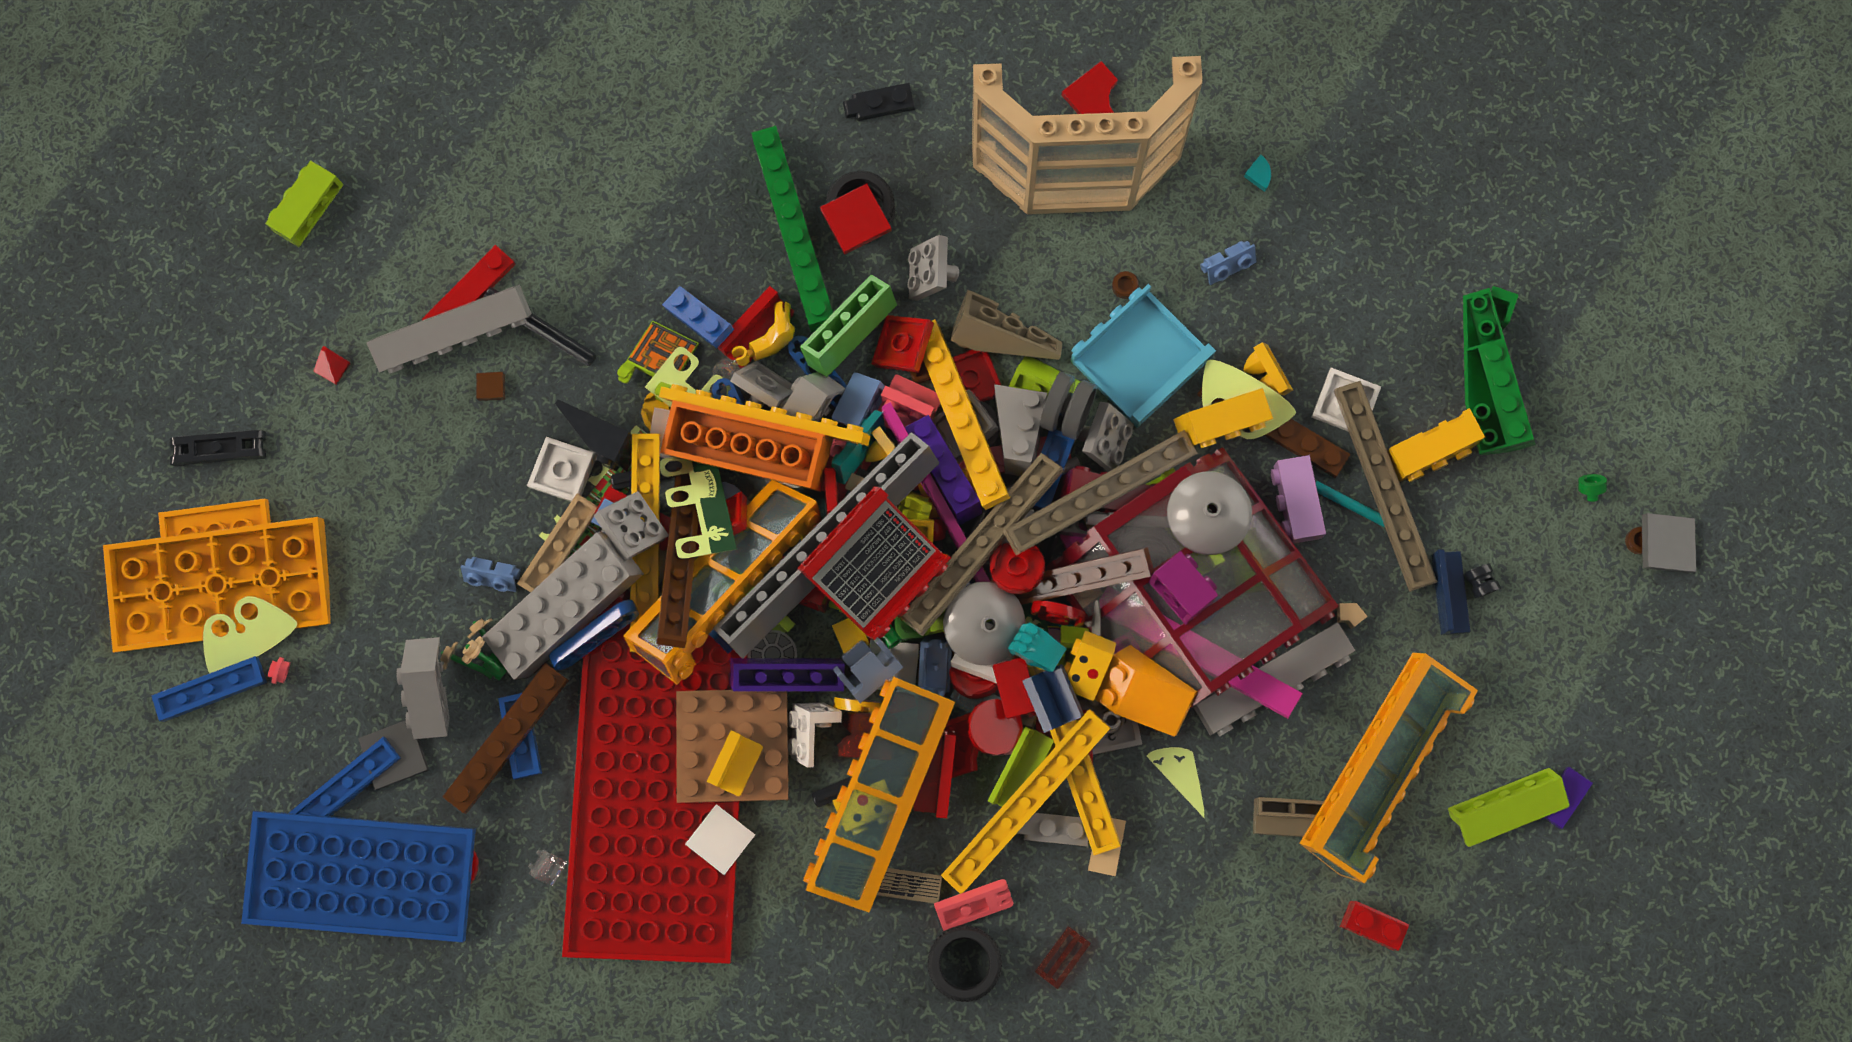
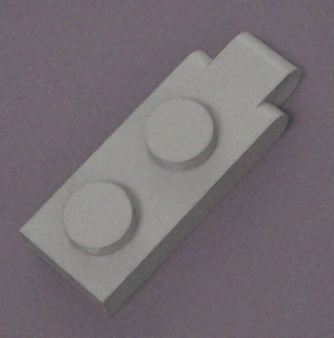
M1034 813L1017 832V834H1023L1024 840L1088 847V838L1080 817Z

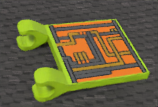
M652 321L627 361L618 369V380L627 384L632 378L635 369L653 377L676 348L684 347L694 354L699 343ZM684 354L676 356L674 367L679 371H683L690 358ZM660 382L655 388V394L659 396L661 386L670 388L671 385Z

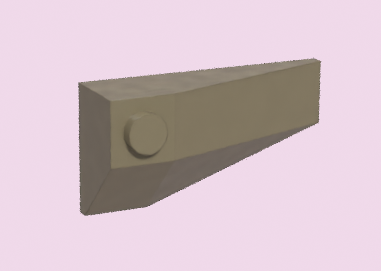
M967 290L953 326L951 341L962 348H970L975 351L1060 359L1062 351L1061 341L1036 326L1025 327L1019 320L1020 316L1015 313L1007 316L997 310L999 304L995 301Z

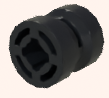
M1490 563L1464 573L1467 581L1472 583V593L1475 599L1501 589L1499 582L1493 578V569Z

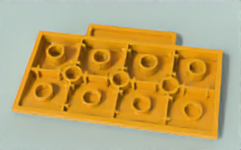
M258 499L159 512L161 538L103 545L113 653L203 641L206 620L216 614L229 616L236 624V631L244 633L245 626L240 624L235 618L234 607L239 600L247 596L263 599L289 614L298 623L295 629L331 624L326 535L323 518L312 517L271 523L269 500ZM246 603L241 608V614L245 619L252 620L257 617L258 609L254 604ZM217 620L212 624V632L218 637H223L228 634L229 626L225 621Z

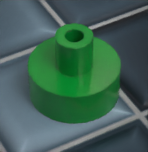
M1598 474L1581 476L1578 479V491L1587 495L1588 501H1598V495L1607 491V478Z

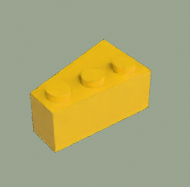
M1261 388L1188 412L1173 420L1177 432L1180 433L1185 430L1194 446L1200 444L1202 449L1217 444L1216 438L1225 436V439L1229 440L1241 436L1240 430L1249 428L1250 432L1265 428V422L1273 419L1264 390Z
M1470 408L1451 421L1447 422L1445 420L1439 423V426L1424 433L1421 432L1389 448L1388 454L1399 482L1408 479L1409 482L1415 481L1424 476L1423 471L1429 468L1437 471L1447 466V460L1453 457L1461 460L1472 454L1471 449L1485 436Z

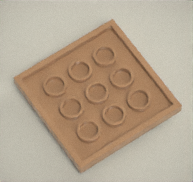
M676 691L677 803L789 800L788 691ZM731 730L763 746L742 795L739 797L707 782Z

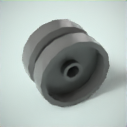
M1059 372L1046 398L1040 427L1054 432L1063 421L1062 435L1077 440L1092 408L1097 385L1082 380L1074 391L1075 377Z

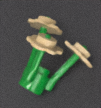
M481 618L478 621H474L473 625L469 628L472 633L467 637L471 639L478 632L484 636L487 633L484 628L493 619L489 618L487 621H484ZM481 636L475 641L471 640L463 649L464 655L462 658L454 655L458 642L453 643L452 647L446 646L445 650L441 652L440 661L444 662V670L447 669L450 661L453 660L484 674L489 679L495 677L497 680H500L507 672L493 652L489 657L480 652L485 643ZM478 657L484 661V664L479 666L472 663V659Z

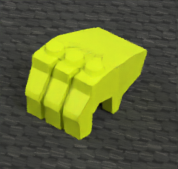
M911 491L900 502L901 505L898 509L909 519H929L932 503L928 502V497Z

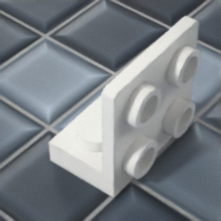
M824 702L792 703V711L789 712L788 717L789 726L792 728V738L788 741V752L791 758L807 768L814 767L815 726L832 727V723L841 722L842 711Z

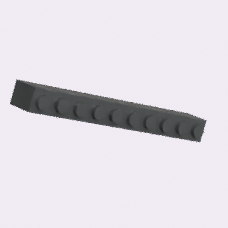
M911 432L713 627L717 634L743 659L816 587L797 569L800 564L874 486L882 488L889 495L887 498L897 506L939 464L931 448Z

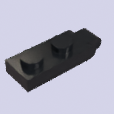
M910 83L855 93L852 95V99L843 102L845 117H856L857 121L915 110Z

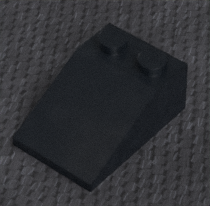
M557 399L556 406L588 448L597 455L596 460L612 471L617 472L619 468L628 471L632 463V434Z

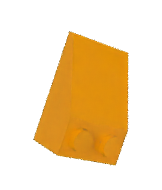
M1129 645L1113 655L1095 700L1119 716L1175 737L1198 691Z

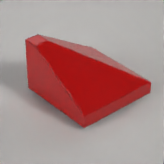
M323 346L313 372L337 385L350 362Z

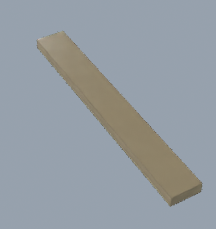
M1361 381L1336 388L1334 394L1409 592L1437 583Z
M1183 430L1003 530V533L1014 553L1018 555L1198 454L1186 431Z
M1041 453L1008 491L1010 499L997 504L946 563L948 565L947 569L928 583L929 588L920 597H916L910 604L909 610L900 617L901 620L923 636L958 593L992 556L997 547L1004 542L1006 537L1003 530L1018 523L1028 514L1063 473V468Z

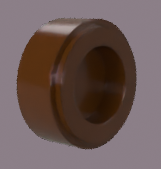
M1128 271L1118 273L1112 282L1114 294L1122 299H1128L1139 287L1138 278Z
M1642 527L1630 530L1625 538L1627 548L1632 553L1642 555Z

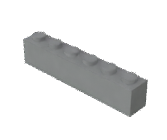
M519 284L368 341L367 346L378 371L388 370L390 374L403 369V363L412 360L413 364H418L429 359L427 355L437 351L438 355L450 352L453 350L452 345L461 342L462 346L472 344L478 341L476 336L486 333L487 337L501 333V327L511 324L512 328L527 323L525 318L529 317L532 313Z
M1337 622L1258 669L1299 691L1304 688L1303 681L1311 677L1314 682L1328 674L1325 670L1327 667L1335 664L1336 668L1349 662L1351 660L1349 655L1355 649ZM1230 687L1219 696L1215 693L1196 704L1193 708L1209 735L1211 736L1217 732L1220 737L1234 729L1231 723L1241 719L1244 723L1256 716L1255 709L1262 706V704Z

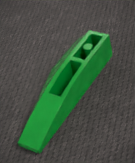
M1490 288L1464 295L1466 409H1471L1485 436L1477 444L1479 454L1508 453L1536 445Z

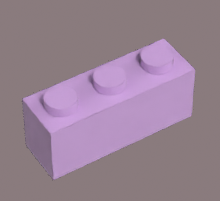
M1310 455L1278 460L1274 465V469H1271V479L1273 485H1277L1279 495L1276 496L1278 510L1283 511L1285 519L1282 522V529L1293 543L1322 539L1326 535Z

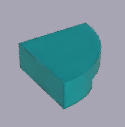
M1260 154L1244 177L1264 192L1267 190L1271 180V168L1268 161Z

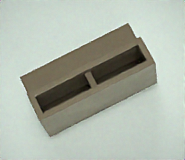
M1255 798L1253 834L1303 837L1324 801Z

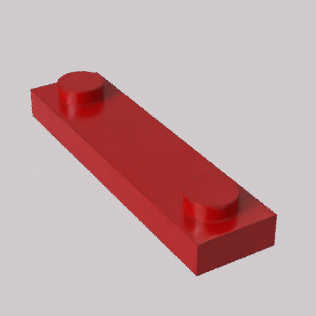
M494 245L422 320L483 298L487 290L493 288L516 265L515 262L498 246Z

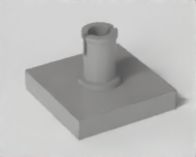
M758 361L734 372L730 382L751 394L748 401L761 404V409L764 404L769 407L778 408L786 398L789 399L793 392L791 390L792 383Z

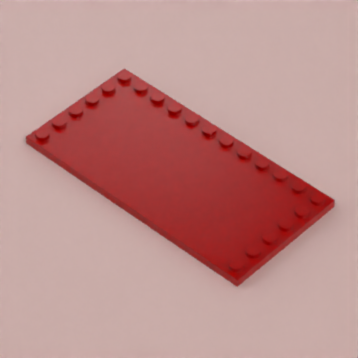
M628 624L583 657L562 957L731 964L737 859L726 874L723 875L685 844L716 804L739 821L740 802L677 803L676 691L732 690L730 687L731 658L741 657L734 650L728 654L708 634L705 643L701 647L695 648L691 653L696 664L693 672L688 678L682 679L676 685L639 654L630 652V647L623 637L630 629V624ZM659 645V650L665 654L669 653L673 648L672 646ZM645 652L647 655H649L652 659H654L656 662H658L661 666H663L666 669L665 665L660 660Z

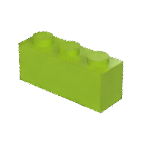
M310 160L308 165L300 170L298 179L293 186L285 191L283 200L277 208L270 212L265 224L274 233L300 247L343 187V183L336 175Z

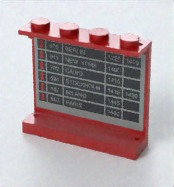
M875 486L797 568L867 637L873 640L877 637L882 638L891 628L889 624L896 617H902L909 610V603L915 597H920L927 591L929 581L934 576H940L947 569L948 565L946 563L951 559L949 555L943 554L887 498L889 495L882 488Z

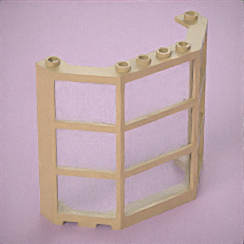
M1201 56L1172 57L1173 85L1147 112L1032 116L1003 91L1002 63L973 65L972 111L973 168L987 177L1005 196L1011 198L1026 214L1130 211L1181 158L1203 83Z

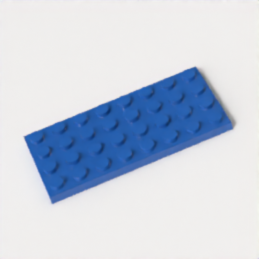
M253 811L241 924L464 942L466 940L476 829Z

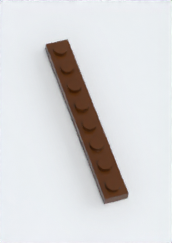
M689 473L675 475L674 488L691 485ZM676 491L673 493L672 500L674 502H684L688 499L689 494L685 491ZM696 504L671 507L656 640L658 645L685 648L695 557L679 558L675 543L681 538L697 536L699 518ZM685 542L681 547L682 551L694 553L696 542Z

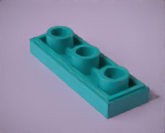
M874 410L860 425V427H863V432L871 436L868 446L847 442L843 450L833 457L831 467L836 471V482L845 484L851 474L855 472L866 458L868 449L876 440L871 432L879 426L886 432L882 412Z

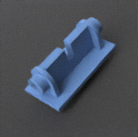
M1240 241L1225 249L1227 258H1224L1219 252L1204 259L1200 266L1204 273L1208 272L1209 284L1212 285L1218 281H1223L1228 276L1242 269H1247L1256 263L1255 245H1250L1248 241Z
M477 557L467 558L465 566L461 565L464 582L470 585L488 586L501 592H516L517 590L515 579H519L521 570L516 568V565L497 562L495 569L491 570L493 565L491 560Z

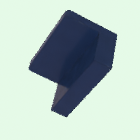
M1063 665L1056 666L1053 672L1044 671L1022 680L1044 733L1084 716Z

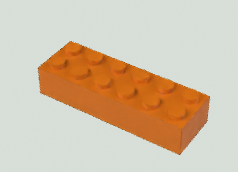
M673 400L660 453L821 491L824 468L827 466L833 438L816 432Z

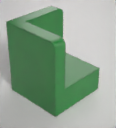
M1492 286L1490 291L1503 331L1510 322L1519 294Z

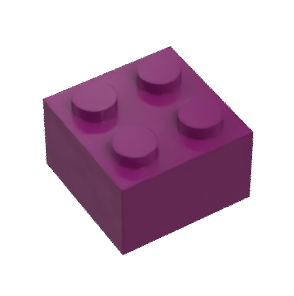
M1179 551L1153 573L1149 583L1186 625L1216 599L1218 594L1215 583L1208 576L1203 577L1198 572L1196 561L1189 554L1184 555Z

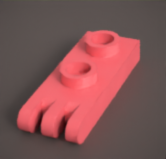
M1001 879L936 902L934 906L942 929L946 931L952 927L960 926L1010 908L1014 903L1012 897H1010L1011 894L1006 880Z

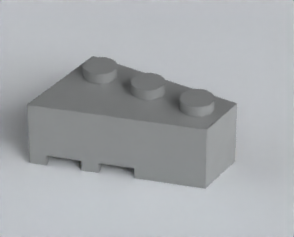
M819 372L800 376L791 386L793 392L789 399L786 398L779 408L787 410L786 415L796 417L797 412L812 416L811 421L819 422L823 414L827 416L832 410L828 406L835 395L840 394L842 396L846 388L829 376L825 377Z
M994 384L1005 474L1022 476L1037 457L1043 428L1040 427V420L1047 393Z
M440 637L406 640L401 668H397L398 685H403V690L401 691L402 706L408 709V712H406V726L408 729H412L414 739L445 737L448 735L449 710L446 687H443L440 673L443 672V662H438V652L441 646Z

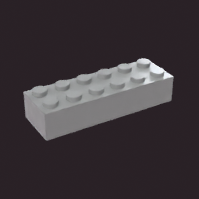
M597 532L482 638L514 680L529 677L549 660V654L554 649L586 627L644 573L632 558L626 561L623 560L605 532Z

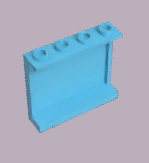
M1149 284L1143 289L1137 288L1129 296L1128 299L1130 301L1124 307L1122 305L1117 306L1109 315L1111 317L1109 321L1105 324L1099 323L1091 331L1090 334L1092 336L1086 342L1083 340L1079 341L1071 350L1073 352L1071 362L1092 383L1097 385L1100 392L1136 428L1145 422L1205 366L1206 362L1211 360L1216 352L1209 343L1204 346L1150 292L1151 286Z

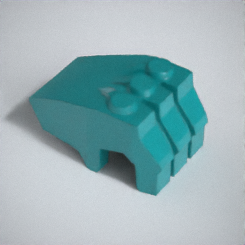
M1030 622L1022 624L1019 629L1020 633L1016 634L1013 639L1014 642L1012 641L1008 647L1009 652L1013 656L1021 657L1030 666H1036L1045 671L1053 672L1065 653L1066 648L1038 626Z

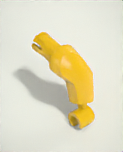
M783 302L774 304L775 323L764 336L749 343V350H746L743 346L733 348V357H739L736 359L738 365L746 366L751 357L754 361L772 356L792 340L795 327L790 323V303L785 302V308H783Z

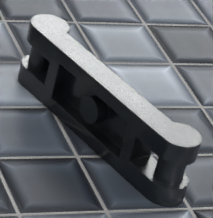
M249 430L170 438V447L173 448V455L170 456V465L186 466L187 464L265 459L266 449H263V441L266 440V432L263 430ZM245 441H252L251 449H245ZM188 446L189 454H184V448Z

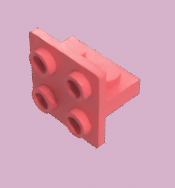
M895 375L890 386L885 385L881 393L882 403L878 411L882 412V406L891 402L903 426L906 427L927 415L933 420L939 408L940 400L935 391L900 375ZM884 418L885 427L888 428V429H890L888 423L886 422V420H885V418Z

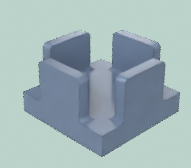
M878 637L874 640L881 648L878 654H874L866 643L861 640L842 656V659L853 672V675L849 678L844 675L838 666L833 669L859 703L863 702L881 687L885 680H889L903 668Z

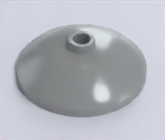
M1200 472L1187 477L1174 489L1168 502L1167 519L1173 535L1184 547L1199 554L1217 555L1233 549L1244 539L1251 525L1252 507L1246 491L1233 478L1218 472ZM1214 505L1217 508V512L1214 514L1209 513L1207 506Z
M976 582L965 586L945 609L943 618L944 635L950 648L963 660L976 665L997 664L1011 656L1012 654L1009 652L1008 647L1012 641L1014 642L1013 639L1016 634L1020 633L1019 629L1022 624H1025L1024 611L1017 597L1000 589L992 582ZM991 619L993 627L988 630L985 627V622Z

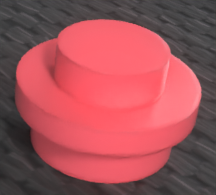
M279 657L277 662L272 661L268 672V677H272L271 683L277 684V682L284 684L290 668V662L284 661L282 657Z

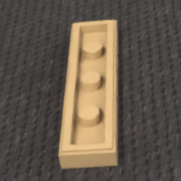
M577 493L517 584L532 592L564 563L592 521L598 506Z

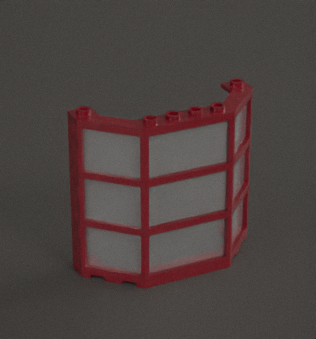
M1223 447L1212 455L1209 453L1197 459L1196 466L1193 467L1191 463L1185 464L1093 526L1087 531L1088 534L1082 538L1084 540L1082 544L1079 540L1074 542L1062 552L1063 555L1045 567V570H1050L1148 547L1155 572L1179 551L1184 555L1189 554L1198 564V572L1203 577L1208 576L1215 583L1218 596L1207 608L1186 625L1149 583L1151 577L1061 597L1068 606L1075 607L1086 613L1085 622L1082 627L1089 628L1091 633L1095 601L1099 600L1101 637L1116 642L1114 654L1131 645L1198 691L1190 709L1213 692L1219 696L1232 687L1229 681L1236 676L1242 680L1255 671L1252 665L1261 660L1263 664L1277 656L1275 650L1284 644L1287 649L1300 640L1297 634L1318 621L1321 625L1335 617L1332 611L1339 607ZM1200 472H1218L1233 478L1243 487L1251 502L1252 521L1246 536L1236 547L1222 554L1204 555L1187 549L1175 538L1169 527L1167 507L1174 489L1187 477ZM1214 505L1207 506L1209 513L1214 514L1217 512V508Z

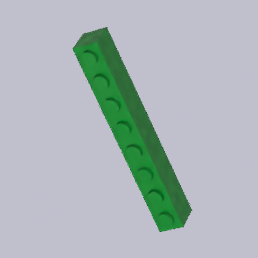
M773 126L752 132L751 135L812 334L833 314L779 133L777 127Z

